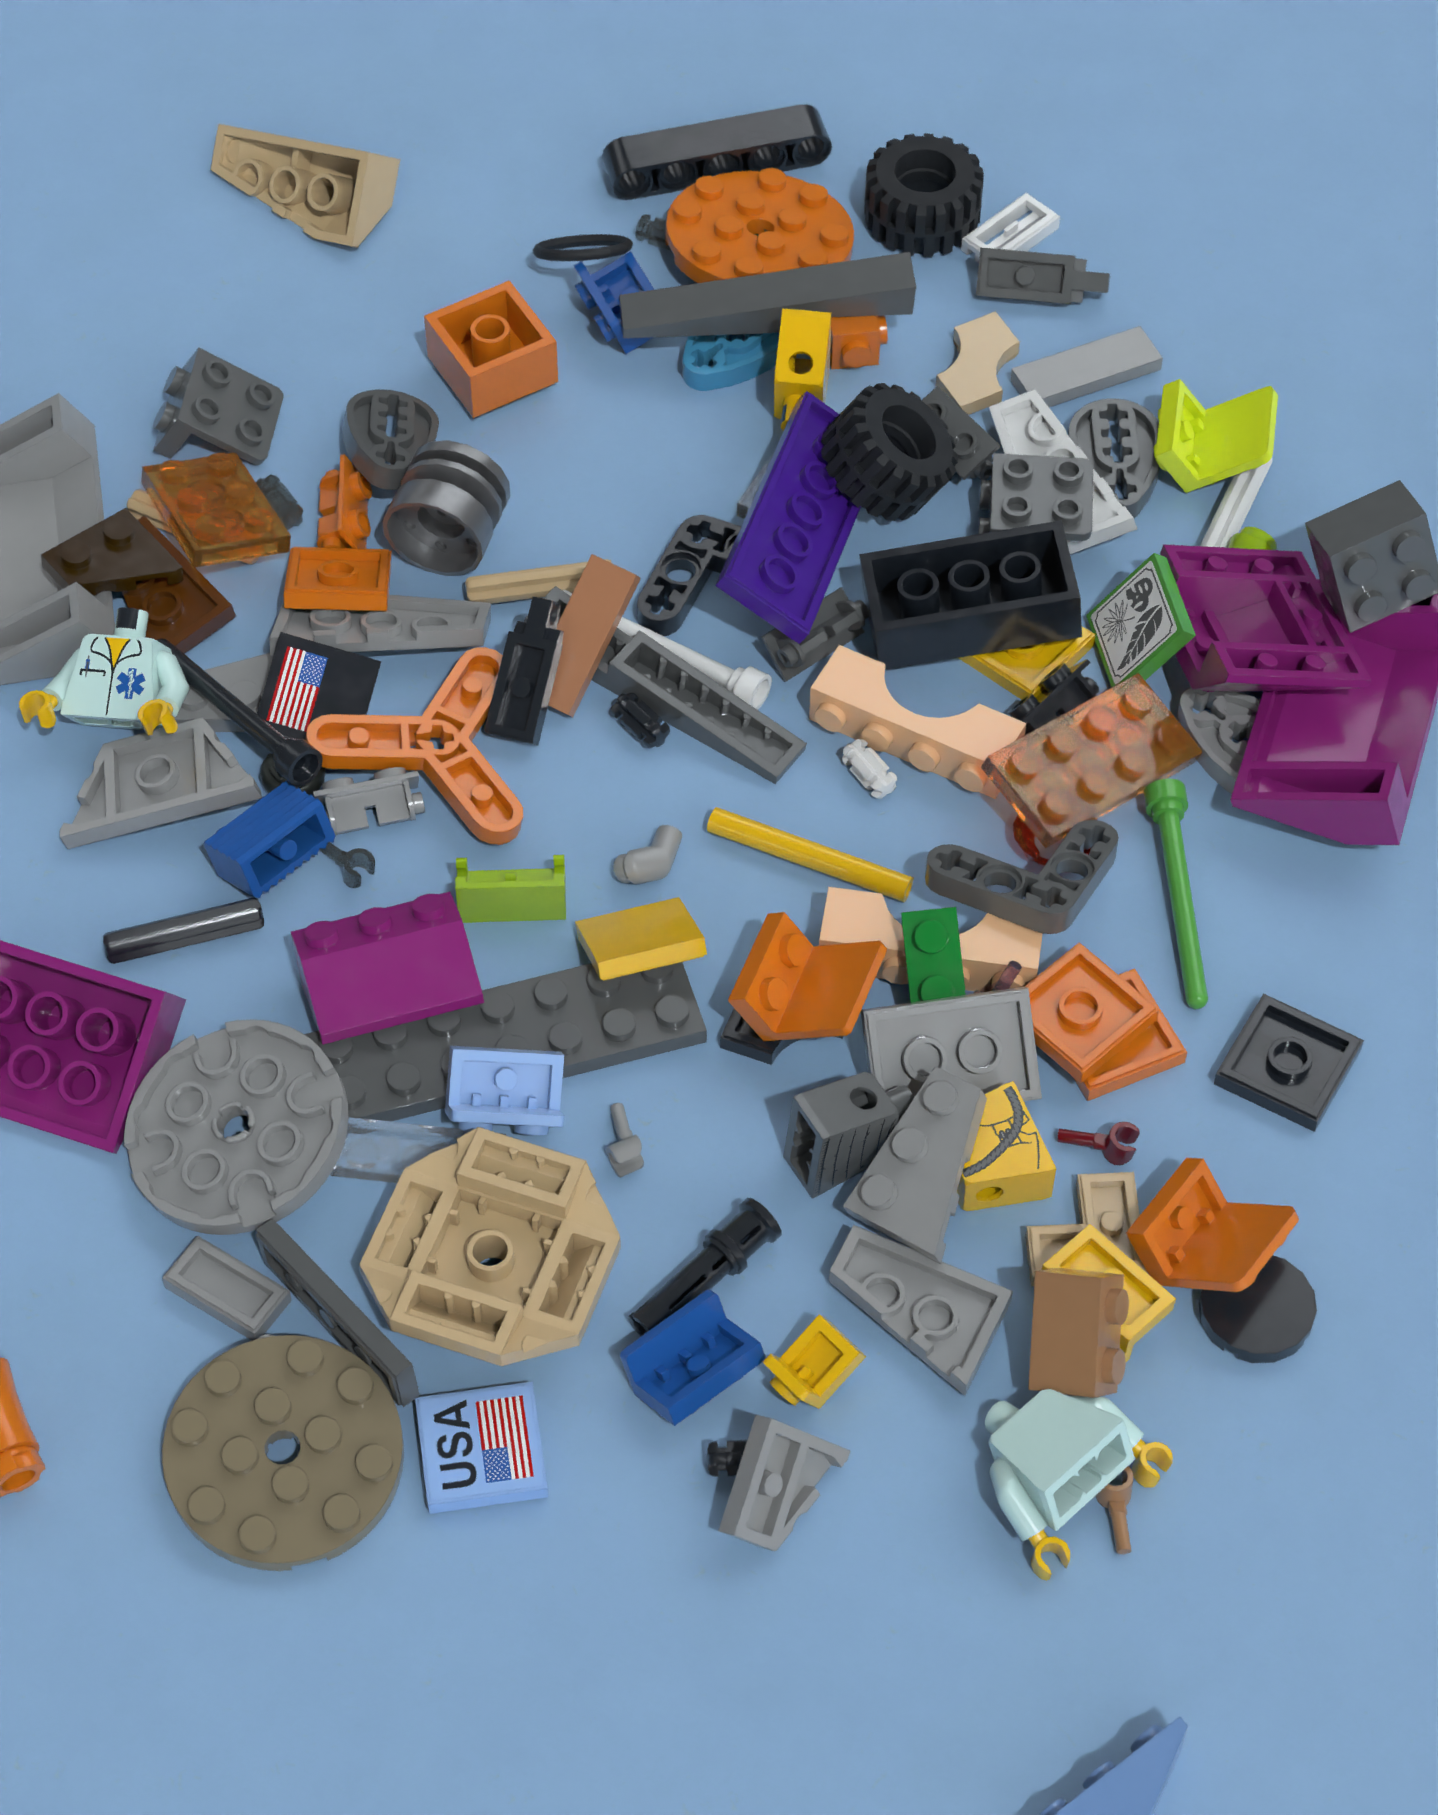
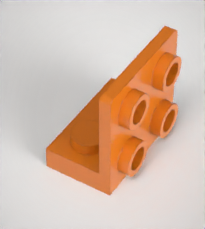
M785 912L769 913L757 935L728 1002L763 1041L847 1036L854 1028L887 952V948L880 940L813 946Z

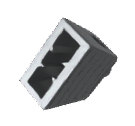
M862 1072L793 1096L783 1157L810 1197L813 1199L868 1169L914 1099V1096L905 1085L885 1092L874 1075L868 1072Z

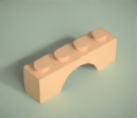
M841 645L837 647L810 687L809 720L818 723L828 731L839 732L855 740L863 739L868 743L867 746L875 751L891 754L911 763L919 770L933 772L954 781L971 792H980L996 799L1023 755L1026 731L1025 722L982 704H977L968 711L951 717L934 718L913 713L897 703L889 693L885 683L884 663Z
M828 886L819 946L880 940L887 948V952L876 978L886 979L894 984H908L903 927L888 910L883 894ZM987 913L976 926L959 934L965 990L983 993L1027 985L1037 977L1043 933Z

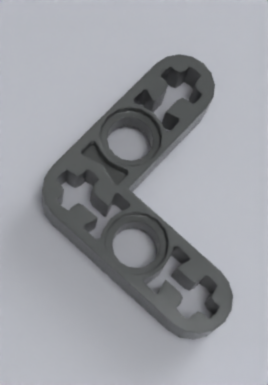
M1098 820L1078 822L1071 828L1039 874L1029 872L962 846L953 844L940 845L933 848L927 856L925 882L928 888L938 895L1037 932L1057 934L1071 926L1114 864L1119 837L1117 831L1106 822ZM1091 848L1090 855L1083 853L1084 849L1088 850ZM1072 872L1080 874L1084 879L1069 880L1062 878L1059 874ZM1003 885L1011 888L1012 891L998 893L987 889V886Z

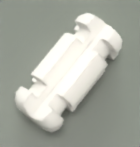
M857 739L852 744H847L842 750L844 754L842 762L847 766L852 764L849 770L866 789H873L871 795L877 799H882L887 794L892 793L896 788L897 776L893 772L887 773L889 767L872 748H865L868 743L863 739Z

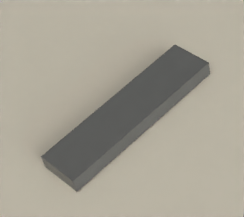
M273 1218L257 1228L256 1237L264 1264L346 1350L362 1359L374 1370L389 1390L393 1400L398 1405L405 1407L419 1397L420 1393L412 1363Z

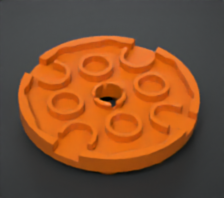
M767 168L762 171L729 172L715 176H703L697 179L696 183L683 190L672 202L666 219L665 242L666 246L669 245L675 255L674 263L693 281L703 283L851 261L854 228L846 210L836 199L828 194L825 187L787 176L779 169Z

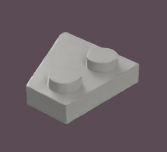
M755 1415L718 1531L758 1547L777 1551L792 1532L797 1518L801 1514L806 1513L820 1496V1493L815 1488L816 1484L831 1465L842 1467L848 1460L850 1450L775 1419Z

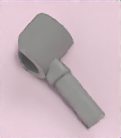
M615 1103L610 1107L619 1142L607 1146L606 1152L616 1175L623 1177L641 1169L644 1166V1160L640 1154L642 1150L641 1141L637 1135H633L629 1128L623 1104Z

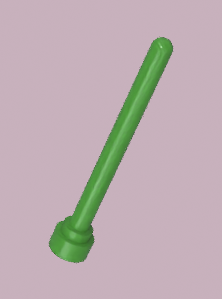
M1160 779L1148 784L1143 791L1146 813L1153 818V821L1160 828L1186 1002L1193 1009H1201L1208 1002V994L1180 821L1184 818V813L1188 809L1186 788L1184 783L1177 779Z

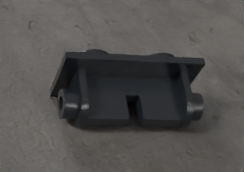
M1088 659L1071 668H1068L1065 663L1060 664L1040 681L1045 689L1037 697L1031 693L1009 710L1008 714L1011 717L1026 723L1023 751L1026 754L1043 753L1067 729L1055 714L1057 711L1067 724L1070 725L1071 720L1086 711L1097 701L1096 694L1099 692L1097 683L1089 677H1083L1080 673L1091 663Z

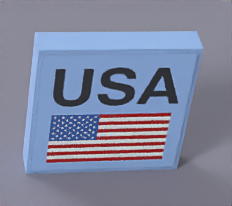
M533 1381L417 1397L415 1399L429 1514L548 1497Z

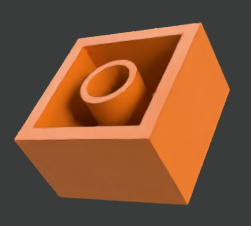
M510 280L424 315L427 356L473 418L558 382L557 341Z

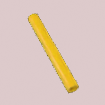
M715 807L709 817L707 832L873 892L881 893L898 901L905 902L912 889L914 878L719 807Z

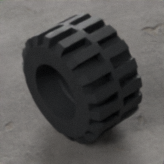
M924 133V136L908 134L904 135L903 140L894 138L886 142V148L879 147L874 152L873 159H869L867 165L864 215L867 228L872 229V236L878 242L886 241L885 247L893 251L900 249L903 250V253L910 252L911 256L914 253L923 254V257H934L936 252H941L943 255L953 252V246L961 248L962 238L978 228V223H980L984 180L983 168L979 167L980 160L975 154H969L967 146L962 143L954 144L953 139L946 136L937 138L934 137V134Z
M877 383L874 387L869 385L826 428L827 430L821 440L824 444V447L821 449L822 458L828 462L825 468L829 476L836 480V486L841 493H846L851 498L850 502L858 508L862 506L868 514L875 517L881 514L885 520L909 519L942 489L956 472L954 466L958 463V454L953 450L956 447L954 438L948 434V426L945 421L936 415V410L929 403L926 405L921 401L920 396L912 391L907 393L903 387L894 384L891 387L885 383Z

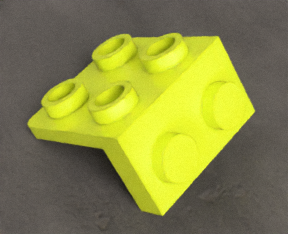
M1181 379L1163 385L1161 408L1158 410L1157 443L1154 445V456L1157 464L1163 471L1169 472L1185 493L1215 484L1220 480L1266 464L1273 456L1278 394L1271 386H1266L1205 410Z

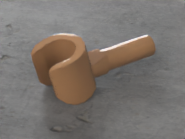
M1128 1466L1122 1472V1485L1113 1486L1108 1484L1096 1495L1097 1501L1103 1507L1109 1509L1117 1554H1128L1131 1552L1126 1505L1131 1500L1133 1472Z

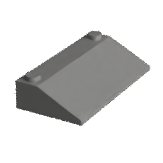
M59 393L0 425V685L55 677L73 653L80 648L82 639L87 634L114 635L115 621L111 591H103L93 596L77 582L62 589L42 566V553L104 520L95 425Z

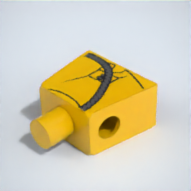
M1015 1082L1006 1083L986 1093L987 1101L970 1161L964 1164L957 1193L960 1196L958 1201L960 1208L965 1211H974L1052 1197L1056 1166Z

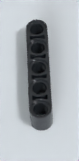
M800 104L620 137L606 145L603 149L602 159L614 193L619 198L632 200L685 190L703 176H715L739 171H762L767 168H775L784 172L811 167L827 159L831 153L832 145L819 111L809 104Z

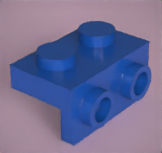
M631 251L590 275L582 261L573 265L582 280L574 286L588 310L597 306L601 312L593 318L607 342L616 338L625 354L654 338H623L619 295L655 290Z
M710 1289L704 1291L620 1352L621 1361L635 1396L674 1426L696 1412L730 1385L740 1380L766 1359L761 1342L726 1318L719 1296Z

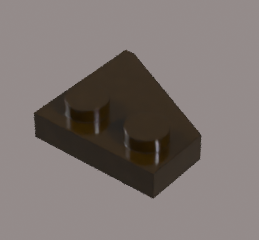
M126 508L41 554L43 569L62 589L77 582L93 596L103 591L122 592L136 590V581L166 577L168 585L178 584L184 580L183 567Z

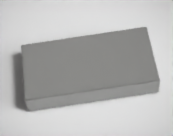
M199 1236L193 1240L162 1277L166 1289L252 1341L264 1335L292 1301L290 1290Z

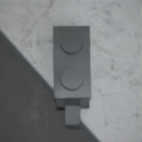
M980 247L976 296L1071 304V302L1082 303L1084 291L1108 293L1110 273L1086 271L1087 259L1075 258L1076 256Z

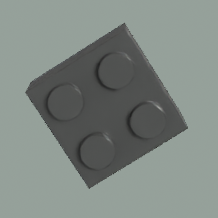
M1401 480L1305 522L1323 592L1349 633L1438 593V561L1427 515Z

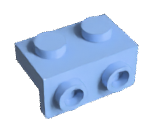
M450 1046L445 1103L446 1115L451 1121L459 1122L460 1130L468 1132L477 1127L492 1131L493 1124L515 1125L514 1131L516 1133L547 1135L549 1127H564V1114L560 1111L564 1054L557 1051Z

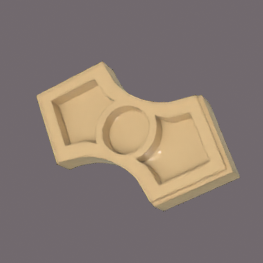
M994 311L954 327L953 340L959 355L947 370L936 375V387L938 386L968 415L1002 402L1003 389L999 385L997 374L1005 363L1014 359L1019 354L1020 341L997 312Z

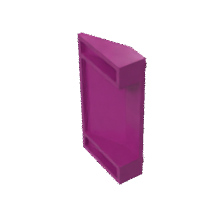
M1317 579L1318 583L1322 588L1320 579ZM1438 593L1349 633L1339 619L1372 679L1369 688L1263 691L1230 798L1233 807L1347 845L1400 844L1438 701Z

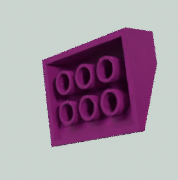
M0 940V1117L117 1154L124 1140L126 1119L133 1097L150 1069L170 1050L186 999Z

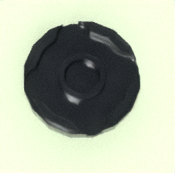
M1274 1255L1271 1256L1258 1273L1256 1280L1246 1289L1240 1292L1202 1289L1198 1303L1201 1325L1211 1342L1223 1351L1226 1348L1230 1352L1238 1354L1237 1359L1250 1363H1275L1294 1355L1310 1335L1317 1313L1314 1290L1303 1272L1286 1259Z

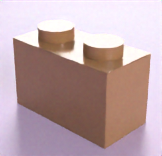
M1065 1268L1035 1271L1028 1390L1041 1391L1052 1389L1062 1394L1092 1398L1117 1393V1386L1123 1379L1126 1364L1124 1351L1120 1349L1121 1325L1126 1321L1129 1310L1128 1293L1123 1289L1124 1274Z

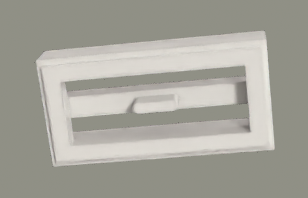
M1025 193L962 238L961 251L967 255L974 252L975 261L978 263L980 247L1028 251L1059 229L1060 216ZM1030 210L1033 211L1021 221H1016ZM1004 230L1003 234H1001L995 240L990 242L988 245L984 244L988 240L993 238L995 235H997L999 232Z

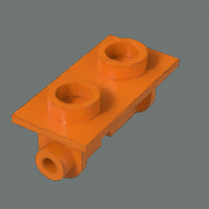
M342 454L340 455V470H329L320 480L319 511L324 517L319 518L317 546L322 548L366 549L367 537L371 533L368 520V499L372 496L371 484L356 469L348 457Z

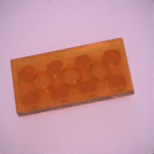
M1137 673L989 755L981 768L1046 849L1065 838L1071 828L1078 822L1096 820L1143 793L1148 784L1156 780L1167 779L1194 764L1203 751L1142 676Z

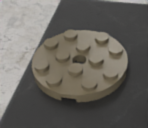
M296 1335L271 1336L243 1343L224 1352L204 1366L190 1380L174 1404L168 1418L162 1446V1465L167 1489L179 1517L188 1530L204 1546L217 1555L245 1567L269 1571L292 1570L291 1566L311 1563L326 1557L327 1561L359 1543L374 1529L387 1512L398 1489L404 1462V1441L400 1417L395 1402L381 1378L369 1365L350 1351L318 1338ZM293 1437L300 1445L298 1456L287 1464H276L267 1458L269 1443L273 1444L280 1439H292Z

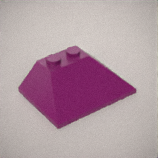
M1163 544L1160 555L1168 560L1196 634L1192 640L1175 654L1192 690L1244 692L1369 688L1372 679L1301 551Z

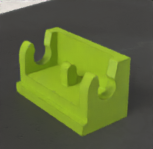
M564 854L553 855L554 868L468 871L467 857L456 858L457 909L463 923L566 920Z

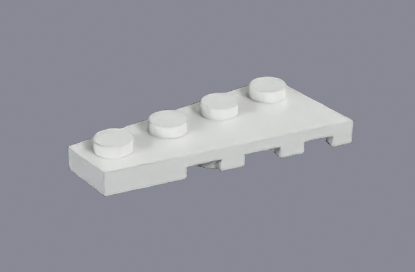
M1035 389L989 407L1005 454L1088 459L1080 447L1076 446L1067 435L1064 426ZM1094 468L1091 537L1085 541L1067 540L1070 554L1138 529L1133 516L1125 506L1123 507L1114 496L1113 490L1103 477L1100 478Z

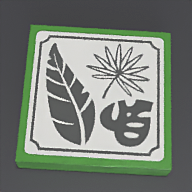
M1153 553L1086 615L1091 631L1096 634L1095 642L1113 693L1123 697H1128L1196 636L1166 557Z

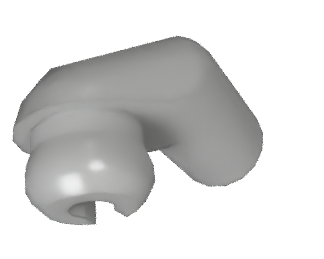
M659 826L651 846L630 850L627 854H621L615 859L613 871L616 878L622 883L632 882L633 884H642L665 878L672 868L682 840V833L673 826Z

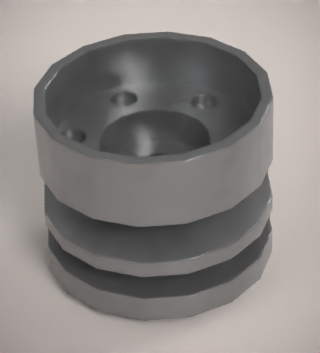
M431 441L419 447L414 454L408 470L401 481V486L396 492L383 519L384 535L393 550L407 562L427 572L444 576L464 575L475 570L485 554L493 536V530L499 522L502 511L510 498V482L502 468L487 454L469 445L454 441Z

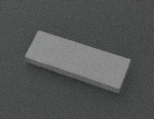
M1141 326L1012 368L1011 382L1020 395L1035 389L1047 406L1051 407L1159 371L1162 367L1163 357Z

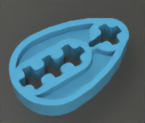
M779 333L745 334V341H742L744 334L688 336L683 355L684 382L692 389L709 391L734 386L769 371L776 366Z

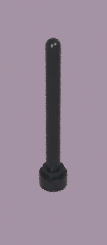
M163 638L156 640L171 649L172 654L180 664L187 683L273 754L276 771L294 786H303L317 776L322 767L323 758L316 748L304 739L285 738L171 642Z

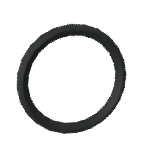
M574 235L541 241L534 246L533 254L539 259L548 261L597 260L625 254L632 249L633 243L631 239L621 235ZM578 246H606L591 249L556 250Z

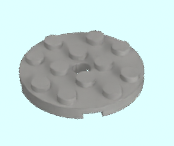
M253 1019L225 1022V1029L212 1032L197 1039L194 1034L171 1048L157 1061L147 1073L133 1097L124 1132V1146L128 1149L130 1166L133 1172L131 1175L142 1194L157 1211L181 1227L205 1234L230 1235L254 1231L272 1218L277 1222L305 1204L319 1190L333 1171L340 1157L347 1135L349 1119L347 1096L342 1080L329 1058L313 1040L303 1033L277 1022ZM242 1115L249 1117V1131L243 1130L236 1136L224 1137L225 1126L231 1119Z

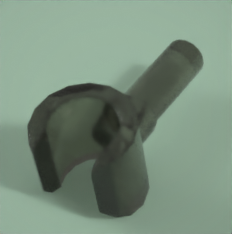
M331 842L327 843L326 849L319 848L320 852L335 861L343 869V882L350 888L361 886V875L353 870V868L361 867L369 874H375V858L366 849L356 848L346 852Z

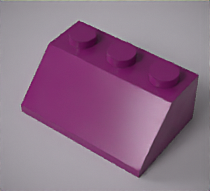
M450 891L441 894L421 895L413 901L386 908H369L358 915L335 921H318L306 928L291 931L302 987L322 1044L484 1003L481 985L464 924Z

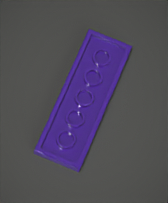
M807 391L795 404L715 585L798 644L810 633L861 506L858 508L850 502L851 498L846 493L842 494L837 488L836 480L829 476L825 468L828 462L822 458L821 449L824 447V444L821 442L822 436L826 432V428L839 413Z

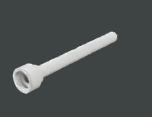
M562 590V591H564L565 593H567L568 595H570V596L572 595L571 592H569V591H567V590ZM624 617L621 618L617 626L618 629L632 638L639 630L757 710L763 705L769 694L772 684L771 676L752 666L746 669L738 667L734 670Z

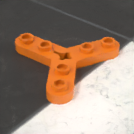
M475 647L467 650L459 658L422 716L330 714L314 719L307 728L306 741L321 753L323 758L322 767L384 770L404 767L405 770H423L465 825L479 840L489 844L501 845L512 841L521 830L523 807L520 801L472 742L488 717L503 655L494 649ZM434 737L440 738L444 749H434L430 739Z

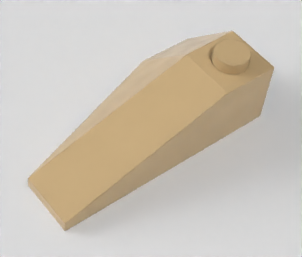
M218 124L211 171L249 196L256 197L271 207L272 211L282 218L291 220L303 228V232L312 238L358 247L392 207L400 159L356 149Z

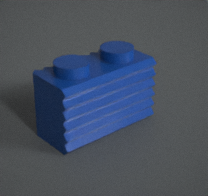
M285 781L266 796L260 798L254 805L226 826L217 830L203 844L219 877L254 898H261L263 891L269 892L271 885L277 886L279 879L285 880L287 873L294 872L295 866L301 867L303 860H310L311 854L318 855L319 848L326 849L328 842L334 843L336 835L321 801L318 798L315 799L311 794L308 795L305 791L302 792L299 787L296 789L294 785H290Z

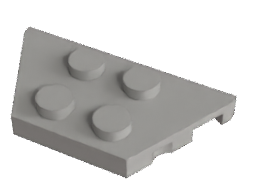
M201 717L179 723L175 733L168 734L164 728L154 730L151 736H148L145 732L104 743L93 763L94 770L92 774L84 781L77 795L81 807L72 824L63 823L60 829V838L67 849L257 800L262 798V795L253 777L246 773L234 754L224 743H221L214 730Z

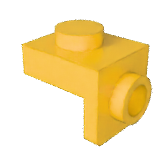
M819 1314L781 1357L770 1353L763 1363L775 1374L769 1383L789 1403L796 1406L801 1400L820 1409L866 1356L826 1317Z

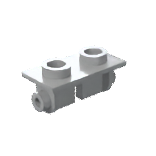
M404 767L388 768L376 772L374 780L354 783L353 778L350 777L337 778L324 782L322 784L323 790L313 791V797L315 799L318 798L323 806H326V814L335 835L368 829L369 825L365 809L374 807L379 826L416 820L415 814L425 812L422 793H411L410 790L418 788V771L406 773Z

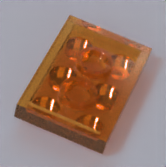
M214 453L208 457L182 461L168 460L162 464L142 467L141 484L194 568L290 552V533L237 453Z

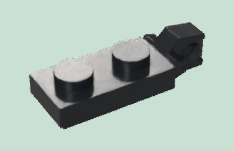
M533 596L527 621H517L514 632H508L484 729L485 733L539 745L563 648L561 643L564 632L557 630L561 609L560 604L552 600Z

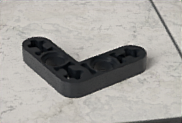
M696 515L686 519L678 528L639 595L637 601L639 625L662 636H669L675 633L682 626L712 571L721 574L741 526L706 515ZM702 537H705V538L701 541V543H695V542H699ZM675 569H686L694 574L692 579L685 582L674 581L667 575ZM665 596L668 597L669 610L663 609L659 615L653 614L652 612L657 613L660 611L665 602Z

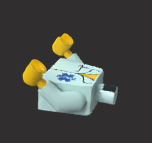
M121 607L117 609L114 635L87 634L82 639L80 648L73 653L59 673L42 691H30L21 697L19 708L24 723H29L37 715L43 728H51L55 725L56 715L54 711L61 709V715L83 726L145 730L148 736L153 735L154 730L164 728L166 733L171 734L175 733L178 729V724L174 717L177 716L188 694L189 685L171 649L155 639L145 637L149 613L140 609Z
M1046 1389L1041 1390L1021 1409L1007 1401H999L992 1406L985 1419V1428L992 1434L988 1443L994 1462L989 1471L998 1504L1022 1541L1029 1539L1035 1551L1031 1558V1567L1033 1572L1043 1580H1049L1052 1574L1048 1565L1041 1558L1042 1553H1055L1065 1568H1067L1070 1561L1068 1544L1060 1538L1048 1537L1044 1531L1047 1525L1055 1531L1060 1529L1133 1461L1132 1472L1134 1479L1140 1485L1147 1488L1155 1487L1160 1480L1157 1470L1152 1468L1147 1461L1156 1463L1164 1472L1168 1471L1173 1462L1172 1452L1168 1446L1159 1442L1146 1444L1141 1439L1144 1433L1111 1400L1105 1397L1067 1396L1055 1390Z

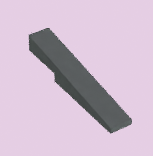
M910 252L622 294L619 295L623 338L780 333L782 308L830 312L831 317L913 314L916 282Z
M555 586L543 599L552 600L561 605L559 622L571 596ZM616 628L592 678L593 682L618 696L630 692L635 693L638 697L637 703L642 700L662 721L774 784L780 780L800 757L807 745L806 742L640 630L632 638Z

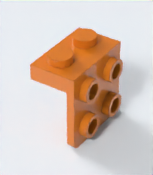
M1186 1158L1127 1230L1126 1235L1148 1274L1161 1286L1240 1292L1256 1280L1258 1273L1275 1251L1285 1242L1288 1234L1298 1223L1299 1217L1292 1206L1227 1202L1203 1158Z

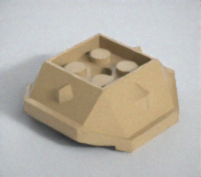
M477 1127L457 1138V1143L435 1151L404 1168L359 1265L361 1276L391 1331L495 1365L505 1366L580 1345L621 1249V1241L618 1230L596 1187L595 1179L586 1160ZM488 1258H498L503 1260L502 1262L492 1266L483 1265L480 1263L481 1261Z

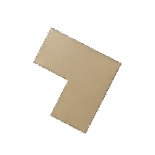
M1134 1172L1077 1174L1076 1190L1081 1224L1026 1227L1025 1239L1031 1286H1034L1035 1271L1041 1270L1042 1265L1089 1224L1095 1227L1147 1273L1126 1235L1127 1230L1140 1216Z

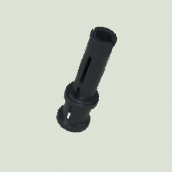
M746 1198L739 1205L740 1212L720 1231L713 1229L705 1236V1241L703 1242L704 1249L675 1276L669 1279L636 1312H632L628 1316L631 1326L639 1336H643L704 1291L712 1289L727 1274L734 1276L743 1272L747 1268V1259L765 1242L773 1243L782 1235L780 1226L774 1216L758 1201Z

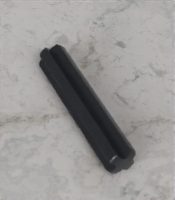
M249 898L107 932L103 935V943L107 959L110 963L115 964L261 929L264 926V916L259 900L257 898Z

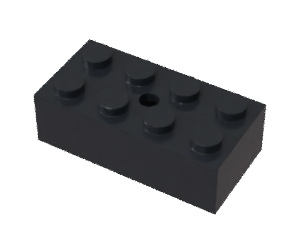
M1062 520L859 554L863 591L870 615L869 623L877 661L885 664V670L1082 637L1081 597Z

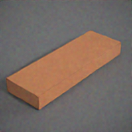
M591 554L557 624V630L564 632L561 643L563 648L548 706L570 717L574 716L641 579L639 576Z

